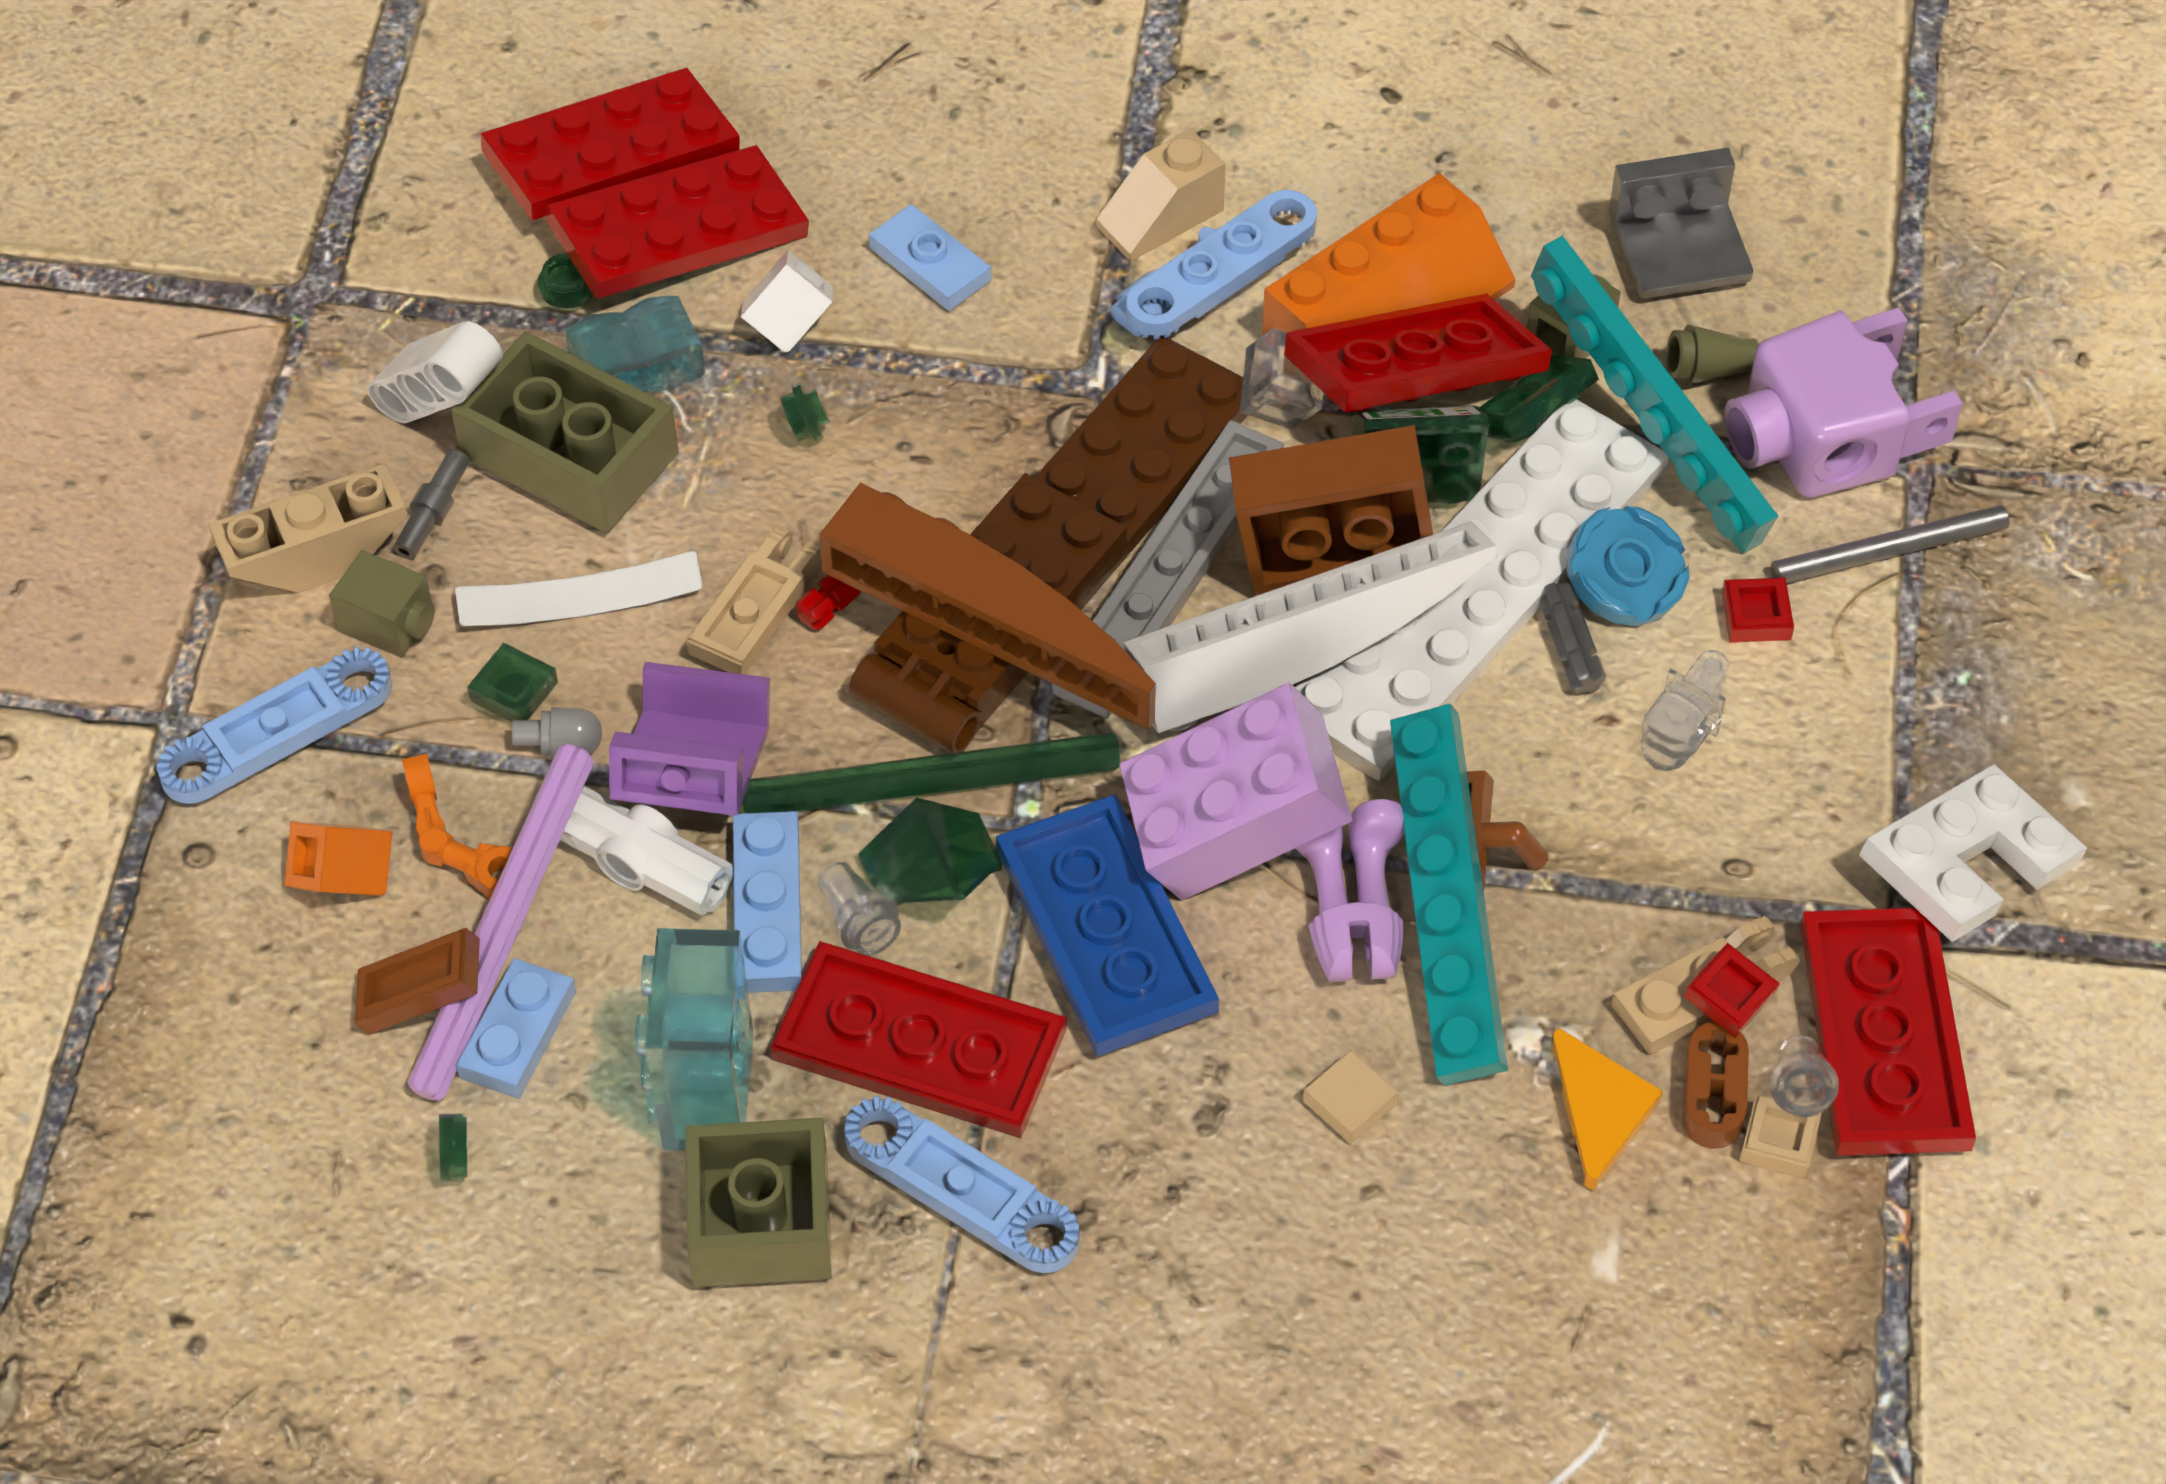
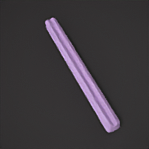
M568 743L562 744L558 748L474 933L480 938L477 994L441 1007L409 1077L408 1086L415 1094L423 1098L440 1101L445 1097L457 1071L456 1064L479 1022L594 764L589 752L582 747Z

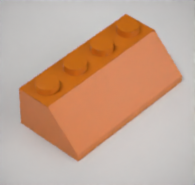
M1438 173L1264 289L1262 336L1282 352L1285 332L1485 293L1496 300L1515 287L1516 279L1480 206L1442 174Z

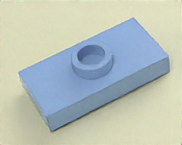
M912 204L868 234L869 248L948 311H951L992 280L990 265Z

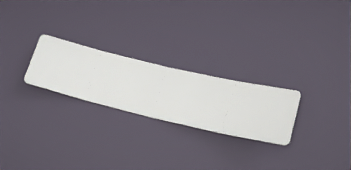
M690 551L642 565L573 578L511 585L459 586L455 588L460 625H508L583 617L646 605L701 590L702 580L697 554L695 551Z

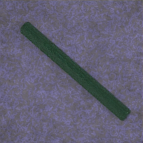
M1110 732L754 778L750 780L743 798V810L745 814L801 811L1116 770L1120 767V747L1116 734Z

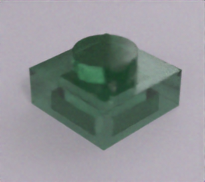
M503 642L467 686L471 702L513 722V720H529L557 685L558 680L554 667Z

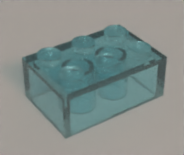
M657 928L655 955H643L641 992L642 996H648L647 1014H637L635 1053L636 1056H642L641 1087L642 1090H648V1124L659 1125L663 1150H685V1126L746 1122L754 1032L740 930Z

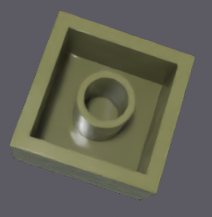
M823 1118L685 1126L687 1252L693 1287L832 1279L828 1157Z

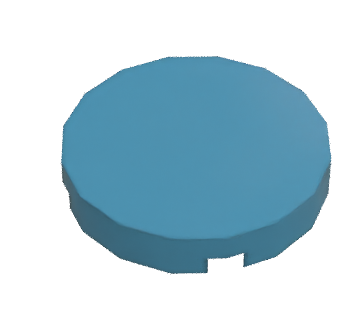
M1625 506L1623 510H1609L1610 507L1597 510L1575 531L1566 551L1567 575L1576 595L1593 613L1615 624L1640 626L1658 621L1679 602L1689 581V565L1685 568V560L1682 555L1685 548L1679 535L1662 518L1640 507Z

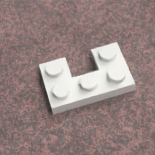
M1994 764L1868 837L1859 856L1953 942L1993 918L2004 900L1971 870L1965 862L1992 848L2038 890L2078 866L2087 847Z

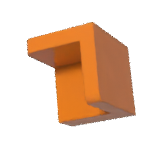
M291 821L284 886L316 892L384 895L387 890L392 831L354 825Z

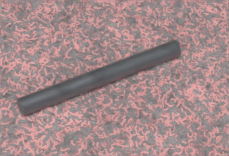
M1998 505L1775 560L1771 563V572L1773 578L1786 577V583L2007 529L2009 517L2005 507Z

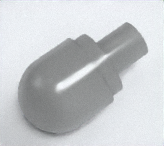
M551 707V711H541V720H513L512 745L541 746V755H551V758H554L558 748L565 743L582 747L590 755L598 748L602 739L600 721L592 712L583 708Z

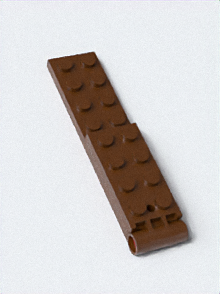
M1160 335L1159 339H1156L1035 477L1024 473L970 535L1019 563L1082 610L1174 503L1228 422L1232 420L1241 424L1260 402L1261 386L1169 338H1165L1164 335ZM902 611L874 642V651L877 654L871 653L867 655L858 665L851 678L848 692L850 697L948 753L957 756L969 746L978 730L1028 672Z

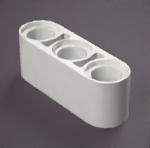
M463 321L407 344L368 385V394L375 406L384 415L399 423H409L462 403L502 361L503 351L497 340L486 329L476 323Z

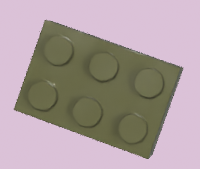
M524 331L503 354L502 361L462 403L457 404L451 410L459 451L466 454L471 462L605 533H608L679 453L673 406L527 331Z

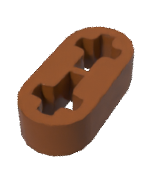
M1716 1022L1705 1023L1697 1027L1691 1034L1684 1061L1683 1127L1691 1140L1700 1146L1710 1149L1724 1148L1733 1144L1740 1136L1747 1111L1749 1048L1747 1040L1742 1032L1735 1038ZM1709 1047L1722 1049V1056L1725 1058L1721 1074L1711 1073ZM1709 1096L1720 1097V1114L1723 1116L1722 1123L1709 1122V1114L1706 1112Z

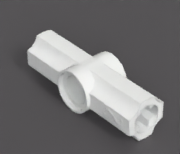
M586 786L583 787L560 838L561 841L595 858L597 865L603 873L621 887L638 891L645 885L701 916L707 912L714 913L726 898L728 887L734 877L731 863L680 837L674 825L654 808L643 804H636L629 810Z

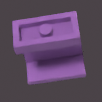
M645 662L643 666V711L633 734L615 731L609 745L610 799L737 816L769 732L770 678Z

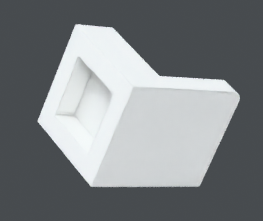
M788 249L745 298L742 305L741 318L782 351L789 352L833 302V286Z

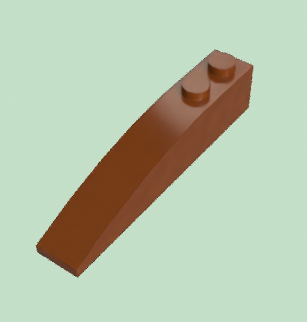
M860 482L820 532L823 573L1147 730L1154 723L1156 683L1110 635L1066 597L1026 568L970 534L960 530L951 521L944 518H934L907 505L901 498L892 493L879 492Z

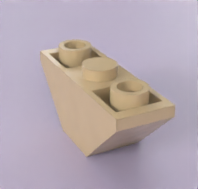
M385 462L214 521L208 525L229 577L300 593L340 579L361 550L374 554L408 514L404 501Z

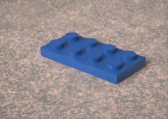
M1116 794L996 836V851L1096 1057L1219 1013V997L1161 883L1146 871L1138 838Z

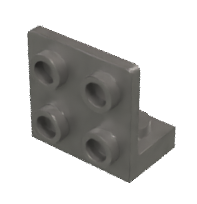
M1729 147L1615 166L1608 213L1638 295L1641 298L1739 284L1752 280L1754 270L1728 205L1735 170V162Z

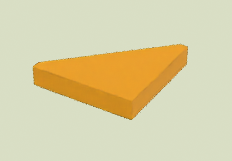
M1558 1027L1552 1035L1551 1050L1555 1054L1563 1086L1562 1095L1572 1136L1576 1140L1585 1176L1584 1185L1594 1191L1658 1107L1663 1091Z

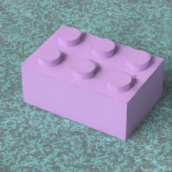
M1289 682L1119 763L1145 869L1181 901L1353 821L1323 715Z

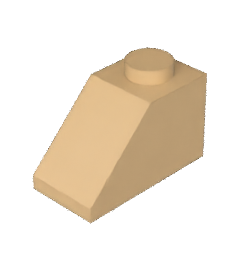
M1190 128L1142 155L1096 218V227L1131 262L1224 211L1225 163Z

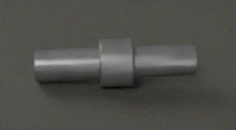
M449 449L430 483H423L410 503L412 514L393 545L394 551L403 558L415 559L434 524H442L452 507L454 500L451 494L470 463V459L463 452Z

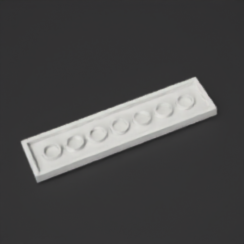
M1569 396L1442 530L1445 531L1472 521L1496 545L1498 557L1443 600L1389 636L1337 665L1300 681L1295 686L1323 715L1333 753L1381 783L1396 766L1390 720L1449 703L1452 705L1541 608L1539 601L1545 594L1544 587L1553 582L1557 585L1561 584L1568 578L1566 551L1579 526L1597 510L1610 507L1609 510H1623L1625 506H1634L1667 470L1669 457L1666 453L1586 404Z

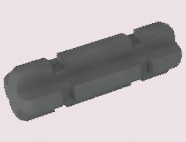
M1554 582L1544 587L1545 594L1540 599L1539 604L1545 619L1549 621L1547 625L1561 663L1564 667H1568L1564 669L1571 689L1576 693L1585 691L1593 693L1600 689V684L1605 681L1606 674L1599 656H1592L1597 653L1582 610L1576 608L1579 606L1573 587L1567 582L1558 585Z

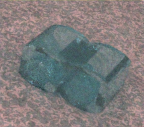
M679 296L645 298L623 313L591 314L565 329L568 353L645 393L648 391H667L691 383L705 374L703 346Z

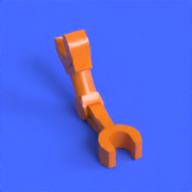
M423 754L402 759L412 805H415L417 813L416 832L423 859L432 865L443 867L445 864L464 872L466 881L490 899L499 880L493 878L492 875L496 871L504 869L513 847L480 843L477 849L453 840V836L447 833L445 823L437 810L435 801L437 800V794L428 755Z

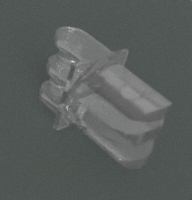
M1717 650L1704 651L1685 675L1671 668L1668 671L1665 689L1644 716L1641 727L1643 739L1641 740L1640 747L1645 761L1654 769L1667 772L1680 768L1691 755L1697 752L1709 734L1714 737L1718 735L1726 697L1722 696V691L1726 682L1725 675L1729 668V660L1722 652Z

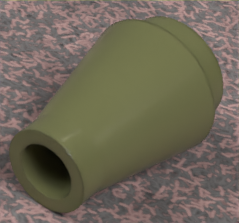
M1687 325L1684 330H1673L1669 336L1666 349L1667 370L1672 378H1681L1685 384L1739 374H1751L1756 348L1759 344L1755 338H1741L1694 325Z

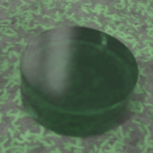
M463 1113L439 1114L440 1182H464V1178H467L466 1117H463Z

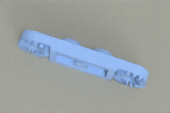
M1280 190L1267 195L1135 284L1129 290L1126 297L1127 324L1130 328L1133 327V332L1136 334L1141 332L1142 337L1148 338L1149 335H1153L1154 339H1159V335H1164L1167 338L1171 332L1176 333L1180 326H1183L1192 318L1196 317L1198 319L1283 261L1285 255L1293 249L1302 247V243L1307 244L1310 241V237H1314L1317 221V209L1314 202L1307 195L1294 190ZM1281 211H1284V215L1291 211V215L1297 213V218L1300 219L1302 217V220L1294 225H1282L1273 219L1275 218V213L1279 216ZM1151 299L1153 303H1157V299H1159L1160 304L1166 302L1167 307L1171 306L1168 312L1160 315L1148 314L1141 308L1144 306V302L1146 305L1150 304Z
M353 647L354 651L348 652V649L342 651L341 656L336 655L332 658V661L317 669L313 666L202 726L203 730L194 735L186 737L182 741L180 739L175 740V745L172 747L166 746L164 748L165 753L160 754L158 757L157 771L164 792L171 799L181 803L192 804L205 801L379 707L387 700L392 690L391 674L385 657L382 658L378 651L374 653L371 648L365 647V650H360V647ZM365 671L375 675L374 681L370 682V687L368 688L365 685L362 691H360L359 687H356L355 691L352 690V687L346 689V686L343 684L344 680L355 672ZM191 761H200L207 764V772L203 771L201 778L196 776L193 782L191 778H187L186 782H184L183 778L177 780L175 773L183 764Z
M873 1096V1100L863 1099L860 1105H854L851 1108V1113L845 1118L844 1132L847 1150L855 1161L1031 1271L1038 1273L1056 1272L1065 1268L1074 1260L1079 1249V1224L1075 1214H1072L1065 1204L1062 1206L1058 1201L1045 1196L1037 1191L1035 1185L926 1118L923 1120L905 1109L899 1101L895 1103L889 1097H886L884 1100L880 1099V1096ZM875 1121L888 1122L897 1129L896 1136L892 1137V1142L886 1141L884 1146L881 1143H877V1146H873L872 1142L866 1144V1140L864 1138L861 1139L860 1132L867 1124ZM1050 1224L1063 1232L1064 1240L1059 1242L1058 1247L1056 1245L1052 1246L1050 1251L1049 1248H1044V1251H1040V1247L1036 1246V1248H1033L1031 1242L1027 1243L1026 1235L1030 1229L1037 1225Z

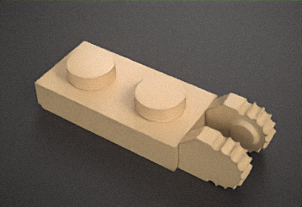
M777 525V527H774L755 553L751 551L688 637L689 655L729 673L746 674L794 607L796 601L804 593L806 586L811 584L816 573L822 567L820 543L814 540L808 541L790 566L786 567L781 563L787 553H789L793 534L791 530Z
M1765 916L1753 919L1750 923L1747 922L1739 926L1726 940L1722 936L1613 993L1611 1006L1646 1052L1652 1055L1693 1033L1697 1027L1708 1022H1714L1683 996L1690 983L1728 942L1744 956H1748L1754 950L1764 947L1774 937L1773 934L1776 932V928ZM1788 946L1762 957L1756 965L1775 980L1782 981L1783 978L1788 977L1798 967L1800 958Z

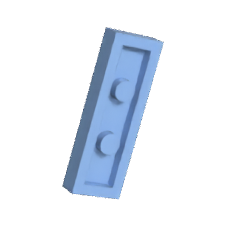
M798 811L737 814V816H733L736 993L796 991L802 979Z

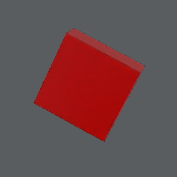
M1786 577L1724 580L1721 594L1729 643L1792 640L1794 622Z
M1727 942L1690 983L1683 997L1737 1038L1776 994L1780 983Z

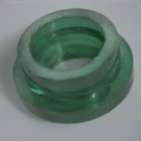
M567 253L554 255L543 265L542 271L538 276V289L542 299L549 305L564 309L575 308L585 304L594 296Z
M800 382L792 385L793 392L780 397V400L797 440L800 442L813 437L815 441L824 438L821 426L829 423L830 419L817 389L806 393Z

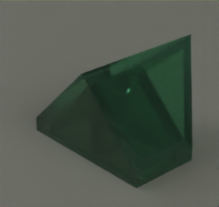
M917 797L858 853L859 862L881 911L904 903L964 900L990 874L1002 870L1001 859L979 813Z

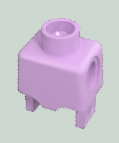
M1899 307L1852 323L1847 315L1840 310L1760 342L1755 352L1747 395L1728 400L1725 406L1724 419L1731 447L1736 457L1745 467L1752 469L1778 460L1796 490L1802 496L1810 498L1893 477L1896 474L1901 458L1952 442L1963 403L1953 390L1905 406L1892 382V376L1898 368L1899 363L1896 359L1899 356L1907 319Z

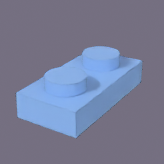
M513 958L456 1064L459 1078L520 1099L576 993L574 978Z

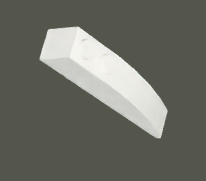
M1471 521L1123 642L1125 652L1156 683L1155 721L1152 726L1158 733L1167 730H1183L1193 726L1198 719L1224 710H1232L1288 682L1293 685L1337 665L1389 636L1447 597L1498 557L1496 545Z

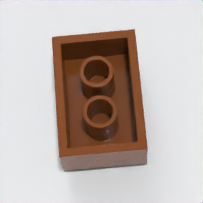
M1415 425L1229 457L1235 512L1254 595H1260L1433 535Z

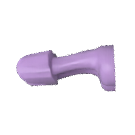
M1375 799L1357 806L1351 813L1353 821L1348 823L1349 844L1356 869L1358 902L1348 903L1341 863L1342 826L1295 848L1302 856L1308 859L1316 880L1319 915L1309 924L1314 950L1328 982L1352 980L1353 945H1351V938H1365L1363 948L1365 958L1367 959L1370 980L1394 979L1396 976L1403 943V919L1389 907L1385 886V861L1388 853L1400 842L1405 834L1402 807L1398 802L1388 799Z

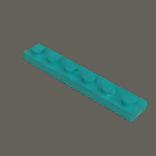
M1562 235L1543 245L1530 276L1534 281L1535 289L1540 298L1546 304L1553 305L1568 325L1570 335L1575 344L1581 350L1588 351L1604 372V377L1610 390L1616 396L1624 398L1639 418L1641 428L1646 437L1652 443L1660 445L1675 465L1676 473L1682 484L1688 490L1695 492L1711 512L1712 520L1717 530L1725 538L1731 539L1742 554L1761 545L1778 518V514Z
M1449 703L1390 720L1436 1078L1445 1086L1508 1071L1459 713Z

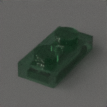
M1553 355L1550 359L1548 371L1521 377L1478 407L1476 410L1481 414L1468 415V418L1476 436L1500 439L1506 443L1518 442L1531 436L1537 430L1536 424L1561 406L1570 404L1576 399L1580 400V393L1597 382L1599 378L1591 359Z

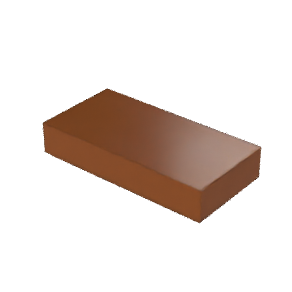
M463 928L359 968L355 1025L369 1035L476 995L478 991L480 938L469 929Z

